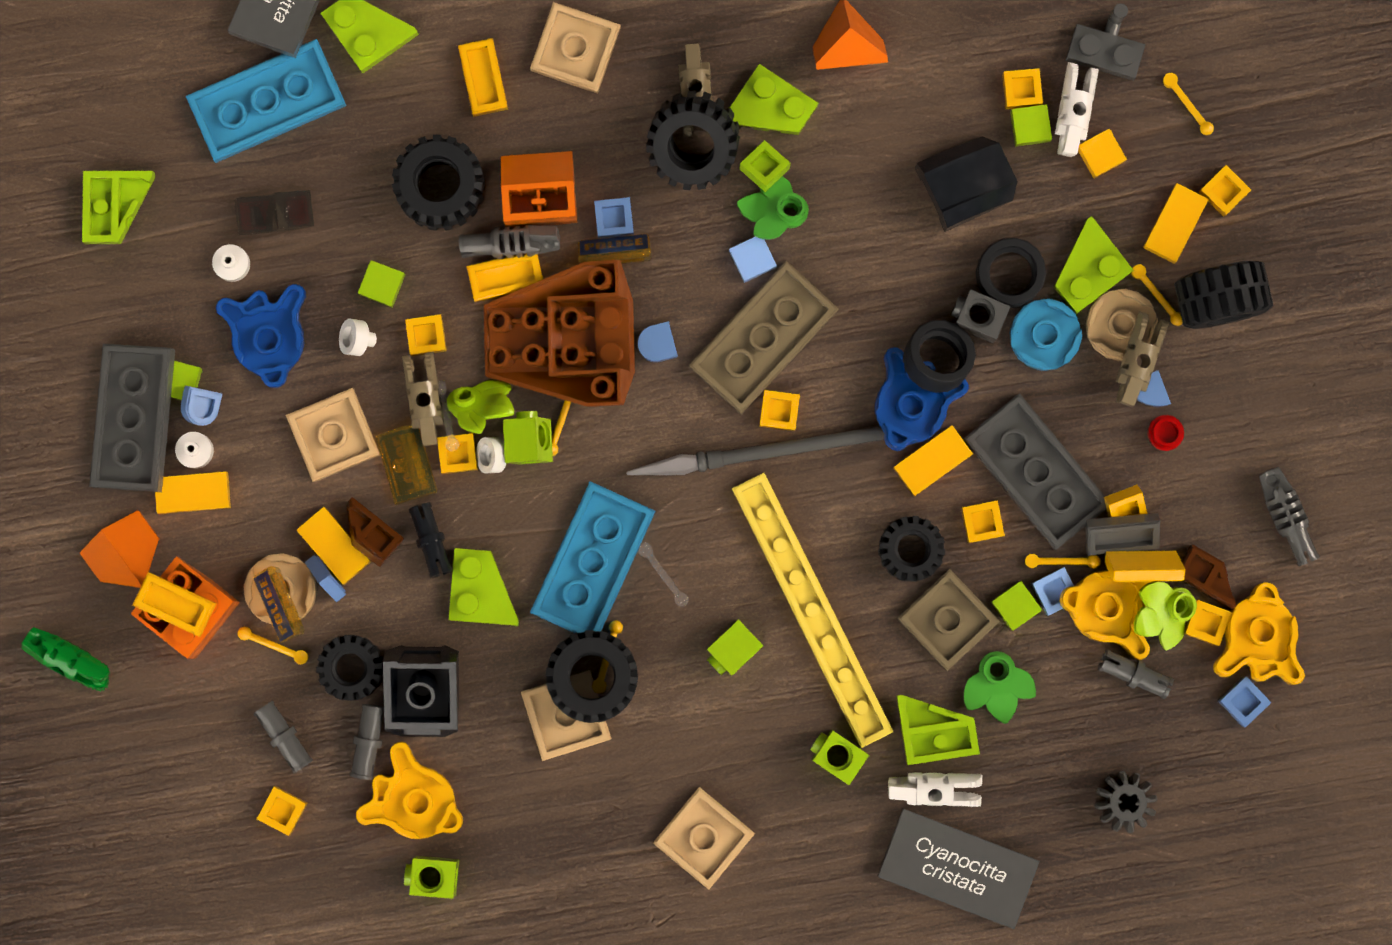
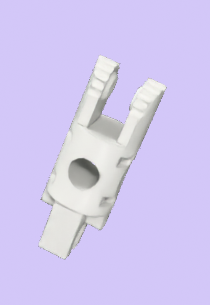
M1069 62L1065 73L1055 134L1060 135L1057 154L1072 157L1078 153L1080 140L1085 141L1087 137L1099 69H1088L1084 79L1083 91L1075 90L1079 70L1078 64Z
M922 772L908 773V777H889L888 796L889 799L906 800L909 805L981 806V795L971 792H954V788L982 786L983 775L966 773L923 774Z

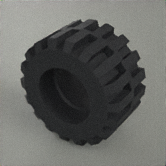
M688 91L687 97H683L681 93L676 94L671 102L666 100L653 117L646 144L647 153H651L649 162L652 167L658 166L656 174L661 179L665 175L670 177L668 184L674 187L677 182L684 184V190H691L694 184H697L698 190L706 189L708 182H711L712 185L720 182L721 175L726 176L731 169V165L734 164L740 136H738V121H733L734 113L731 108L727 110L723 108L725 103L723 100L718 98L716 102L711 101L710 93L704 92L702 97H696V91ZM687 125L698 126L710 134L714 142V148L703 155L687 154L675 144L673 132Z
M433 135V139L429 140L424 136L418 139L419 143L415 146L410 143L405 147L407 152L404 156H398L396 160L398 166L396 169L393 168L392 173L394 184H392L393 192L404 213L421 227L425 225L430 230L435 231L438 228H444L445 231L452 230L453 225L459 223L462 226L467 223L465 219L470 215L474 217L478 212L476 209L478 204L482 205L484 199V173L476 155L470 151L466 144L463 142L462 144L458 143L456 138L448 136V139H444L441 135ZM439 164L455 168L460 177V185L451 198L442 202H432L422 197L418 189V183L424 171L431 166Z
M1251 260L1211 267L1185 275L1174 283L1183 326L1187 328H1207L1261 315L1274 306L1263 262Z
M587 630L570 635L569 638L557 645L546 667V685L555 705L567 716L587 723L603 722L620 714L631 702L637 687V666L631 651L620 639L603 631ZM587 655H597L609 662L614 673V681L610 690L605 695L595 699L580 696L573 689L570 681L573 665L580 658Z

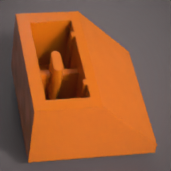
M572 151L501 156V194L505 226L514 228L515 225L524 227L525 224L557 225L578 223Z
M176 556L160 577L217 603L201 637L137 607L131 612V615L184 657L196 659L240 602L209 577Z

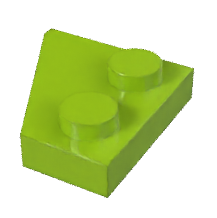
M339 0L320 13L362 74L419 35L415 27L364 0Z
M759 64L730 108L734 113L733 121H738L739 126L752 127L754 130H775L785 134L799 135L819 103Z
M83 171L82 242L84 244H121L155 180V173L153 171Z
M1091 216L1085 221L1054 288L1075 314H1078L1134 270Z
M454 549L448 620L519 626L518 616L515 613L492 551Z
M896 695L907 765L980 754L973 717L908 696Z

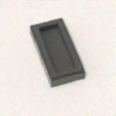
M1158 513L1086 520L1085 548L1088 556L1106 554V551L1159 549L1160 518Z

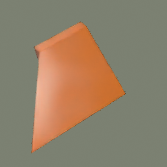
M839 0L813 45L816 69L887 63L888 55L884 40L847 0Z
M137 510L101 529L81 550L80 555L100 582L141 588L150 570L160 538L142 513Z

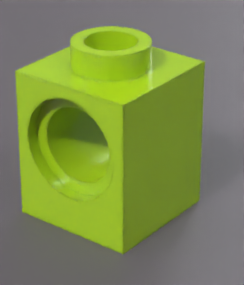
M537 411L516 412V419L503 420L505 463L523 465L553 462L551 419L538 417Z
M738 619L707 649L711 654L707 661L721 676L726 671L732 676L763 645Z
M830 730L828 735L821 732L810 751L815 753L811 759L847 785L851 784L869 757V754L833 730ZM834 745H842L847 751L846 761L839 766L831 765L827 759V752Z
M415 856L412 859V864H406L404 886H410L409 895L453 899L457 892L459 859ZM433 867L439 871L441 879L437 886L430 887L422 881L421 874L424 868Z

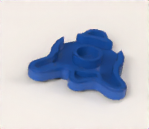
M297 284L288 286L275 303L269 302L268 296L264 291L257 290L244 302L222 298L216 304L217 313L230 326L232 347L236 358L249 371L260 376L264 384L270 388H279L285 384L289 371L299 361L303 353L305 344L304 331L300 324L299 312L305 301L306 291Z
M897 347L888 349L884 354L886 379L879 389L875 400V414L884 432L885 444L894 451H901L910 444L923 442L931 438L942 426L949 405L963 397L967 393L969 385L964 379L959 387L949 392L934 393L922 389L907 374L903 362L904 352ZM924 361L926 366L935 371V366L932 362Z

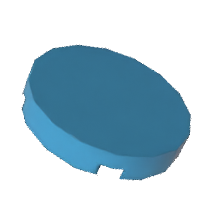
M1053 299L1036 300L1022 307L1013 318L1009 331L1011 347L1017 358L1028 367L1040 371L1056 370L1069 363L1079 351L1082 340V330L1080 329V323L1075 312L1063 302Z

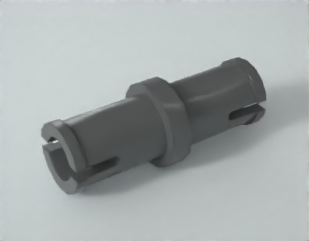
M1109 649L1105 650L1100 659L1104 662L1098 664L1099 671L1126 681V686L1133 689L1137 686L1160 696L1162 699H1166L1171 691L1168 685L1173 686L1174 678L1167 677L1145 667V662L1140 660L1131 661L1111 652Z
M273 700L253 713L272 739L269 742L272 748H278L292 769L293 774L313 761L296 737L295 733L297 730L294 726L289 727Z
M362 704L358 735H354L353 744H356L350 772L351 777L373 780L377 749L382 747L383 740L379 739L384 715L383 706Z

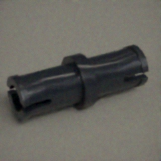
M430 502L421 504L425 519H422L418 505L411 507L409 513L419 538L416 540L418 548H422L430 573L429 576L430 578L440 577L436 564L437 561L440 563L443 575L451 573L453 570L450 567L443 545L445 540L444 533L439 532L431 508L432 505Z

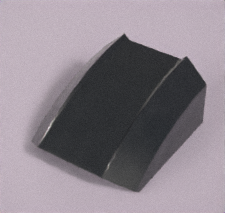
M983 136L918 162L915 166L916 173L920 181H923L939 215V221L944 232L1013 201L1018 182L1000 143Z
M400 645L386 650L383 659L385 731L401 737H446L458 732L459 651L446 645L442 647Z

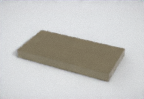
M785 261L689 364V367L742 415L839 309L790 263Z

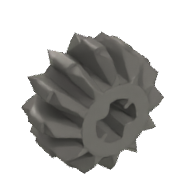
M1118 771V784L1110 776L1105 777L1104 781L1110 789L1107 791L1097 788L1096 793L1104 796L1105 801H1099L1094 804L1095 809H1107L1100 817L1101 822L1106 823L1113 819L1111 829L1116 832L1121 829L1124 822L1126 832L1133 833L1135 829L1134 820L1140 827L1145 828L1148 824L1142 815L1145 813L1149 816H1155L1156 814L1154 809L1147 807V803L1156 802L1157 796L1144 794L1152 787V784L1149 781H1145L1138 786L1140 774L1135 772L1128 781L1125 771ZM1122 794L1133 796L1134 801H1130L1133 806L1130 810L1118 807V803H1122V801L1118 800Z

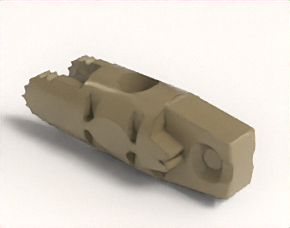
M699 43L686 44V64L678 65L681 94L683 97H687L688 91H691L694 87H700L702 89L696 93V97H702L703 93L707 92L711 94L710 100L713 101L710 62H701ZM694 125L683 126V137L693 136Z
M1140 311L1116 378V382L1121 383L1116 402L1129 407L1135 406L1140 390L1146 392L1170 323L1162 319L1159 320L1154 328L1150 344L1143 342L1142 339L1148 325L1149 315ZM1138 356L1142 359L1141 366L1137 364Z
M434 352L424 353V366L427 371L428 381L416 383L414 378V362L411 356H401L412 429L420 428L423 446L438 445L436 426L444 425L439 398ZM422 394L430 396V403L425 407H421L418 402Z

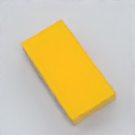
M493 38L458 45L473 117L508 110Z
M1176 183L1143 248L1175 264L1209 199Z
M524 254V257L520 258L514 255L513 258L505 257L466 266L474 302L502 297L543 280L538 254L531 257Z
M951 425L894 466L893 469L912 495L916 496L973 455V453L953 425Z
M228 472L163 477L162 493L155 492L157 514L231 508Z
M322 507L296 530L343 585L348 583L372 562L352 546L350 535L326 507Z
M1106 551L1104 561L1114 582L1184 580L1186 570L1177 551Z
M148 572L132 606L201 637L217 603Z

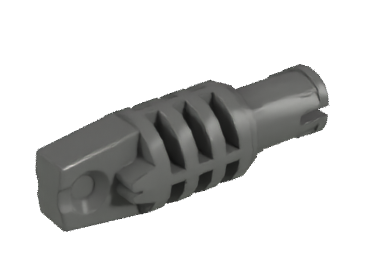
M525 224L524 228L521 225H515L514 229L511 226H505L504 230L501 227H495L489 233L461 234L459 236V249L462 258L493 255L494 258L503 259L504 255L507 258H513L515 254L518 258L524 257V254L531 257L535 254L560 250V234L557 226Z
M1274 467L1259 474L1267 509L1279 535L1282 538H1287L1297 560V565L1302 566L1308 563L1304 551L1307 552L1311 562L1320 558L1306 529L1309 527L1308 517L1296 490L1292 488L1281 469Z

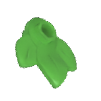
M783 176L766 192L760 188L761 192L748 195L737 202V207L746 219L756 222L754 237L771 240L778 238L787 228L801 226L808 217L809 209L807 202L800 195L793 193L790 182ZM786 208H793L797 214L788 216L784 213V210Z
M999 651L990 652L981 659L979 672L967 680L964 687V704L967 710H975L986 705V708L994 718L1006 724L1016 711L1018 698L1031 699L1036 697L1035 683L1027 671L1015 667L1009 655ZM995 662L1000 663L1003 667L1002 674L997 677L993 676L990 672V667Z

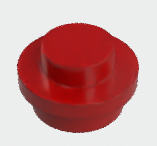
M1161 415L1150 423L1147 435L1153 447L1161 451H1170L1182 443L1184 428L1182 423L1174 416Z

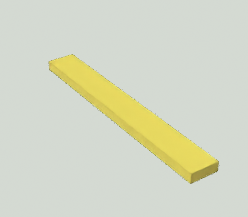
M765 473L732 488L860 748L893 733Z

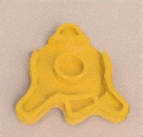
M1105 570L1087 575L1075 586L1066 587L1062 590L1059 597L1060 605L1069 612L1075 626L1083 635L1098 642L1118 644L1136 660H1142L1148 656L1150 651L1149 644L1144 636L1134 632V620L1138 611L1145 606L1139 596L1140 589L1148 583L1155 581L1114 582L1109 571Z
M1264 582L1256 585L1251 594L1230 611L1232 613L1225 630L1226 646L1213 665V670L1218 676H1231L1242 666L1247 665L1251 670V678L1255 682L1265 681L1274 675L1290 685L1299 684L1304 680V670L1296 657L1298 641L1297 620L1295 616L1292 617L1289 610L1283 605L1284 602L1279 597L1278 590L1273 584Z
M397 742L392 745L390 757L394 774L391 777L379 774L373 778V798L358 808L356 811L357 821L362 825L385 824L398 834L410 839L428 838L442 832H457L462 827L463 816L456 807L454 792L448 780L436 770L421 765L415 759L407 743Z

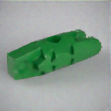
M35 627L24 638L22 650L45 667L73 682L77 681L88 688L91 687L92 690L101 692L108 688V675H110L108 665L101 663L100 660L91 656V653L60 636Z

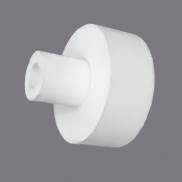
M228 244L220 247L215 252L212 266L215 273L223 280L236 282L248 274L250 259L241 247Z
M347 319L340 329V350L346 355L361 356L367 346H375L376 334L369 332L365 321Z
M188 432L178 439L175 453L181 464L189 468L198 469L206 466L211 461L214 448L207 436L199 432Z
M484 437L477 444L476 461L483 473H500L506 466L504 441L500 437Z

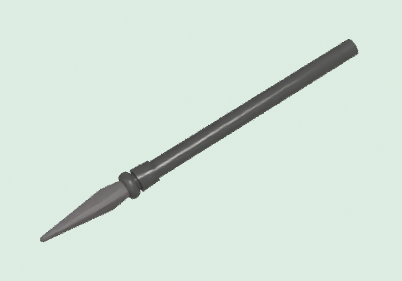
M880 426L732 450L706 451V454L703 451H698L696 455L679 454L627 471L626 474L686 475L696 470L705 472L707 468L712 470L729 464L884 440V432Z

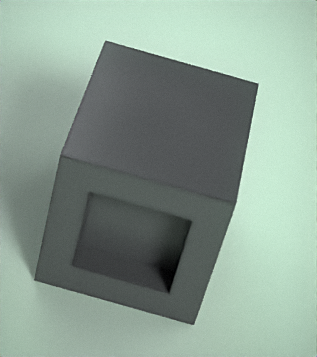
M970 290L966 298L959 295L951 316L957 318L955 324L967 333L994 343L998 338L1011 306ZM979 306L985 309L988 315L987 322L984 324L974 323L969 316L970 308Z

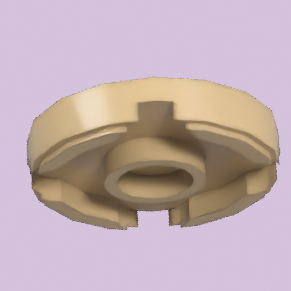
M1128 289L1109 291L1099 297L1089 309L1085 323L1087 338L1093 348L1105 358L1122 361L1139 311L1149 315L1148 325L1142 341L1150 344L1154 328L1158 323V318H1156V313L1150 300L1139 292Z
M284 553L268 555L258 561L247 573L244 583L245 601L252 613L262 622L272 624L254 581V578L267 570L289 624L304 618L312 609L317 596L316 579L307 565L299 558ZM264 578L265 582H263V579L261 580L262 583L259 581L261 588L268 585L266 578ZM267 587L266 589L268 592L270 591V593L265 595L266 599H269L270 597H272V593L269 587ZM274 598L267 602L269 606L275 603ZM276 604L275 607L271 609L272 614L278 611V607ZM280 613L274 615L277 625L283 622Z

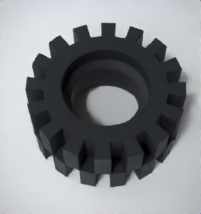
M906 516L894 521L884 530L879 541L878 553L883 567L888 570L891 576H895L898 580L916 582L933 575L941 566L943 556L945 555V541L939 533L938 527L931 524V521L928 519H922L919 516ZM916 535L923 540L926 552L919 562L908 563L899 556L898 544L904 536Z
M344 635L333 639L332 642L323 647L324 650L317 659L319 663L318 667H316V673L319 674L320 679L318 680L320 684L325 687V691L329 695L332 694L340 700H359L371 695L379 687L383 675V656L380 655L379 648L371 643L372 641L356 635ZM349 653L358 655L364 662V673L355 682L344 681L337 672L338 661L342 656Z

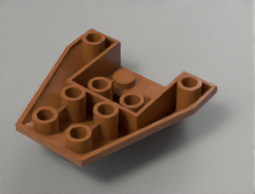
M621 261L583 262L484 304L485 376L587 407L624 405L635 374L633 298Z

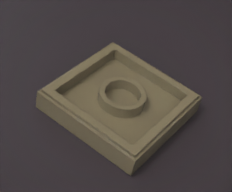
M948 569L897 618L946 671L954 666L1000 622L951 569Z

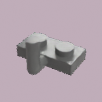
M1120 3L1114 7L1108 17L1104 32L1077 24L1065 61L1088 68L1099 69V71L1134 81L1146 44L1118 36L1121 23L1128 13L1127 6Z

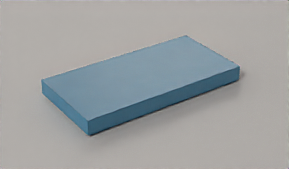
M317 39L302 45L296 58L281 54L186 96L215 163L347 106Z
M590 481L530 613L573 633H581L587 630L601 632L656 511Z

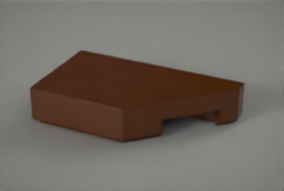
M351 497L346 505L351 544L377 566L381 567L401 545L404 538Z
M1190 545L1182 559L1186 569L1182 582L1224 606L1234 609L1236 602L1227 578L1228 574L1225 563L1195 545Z

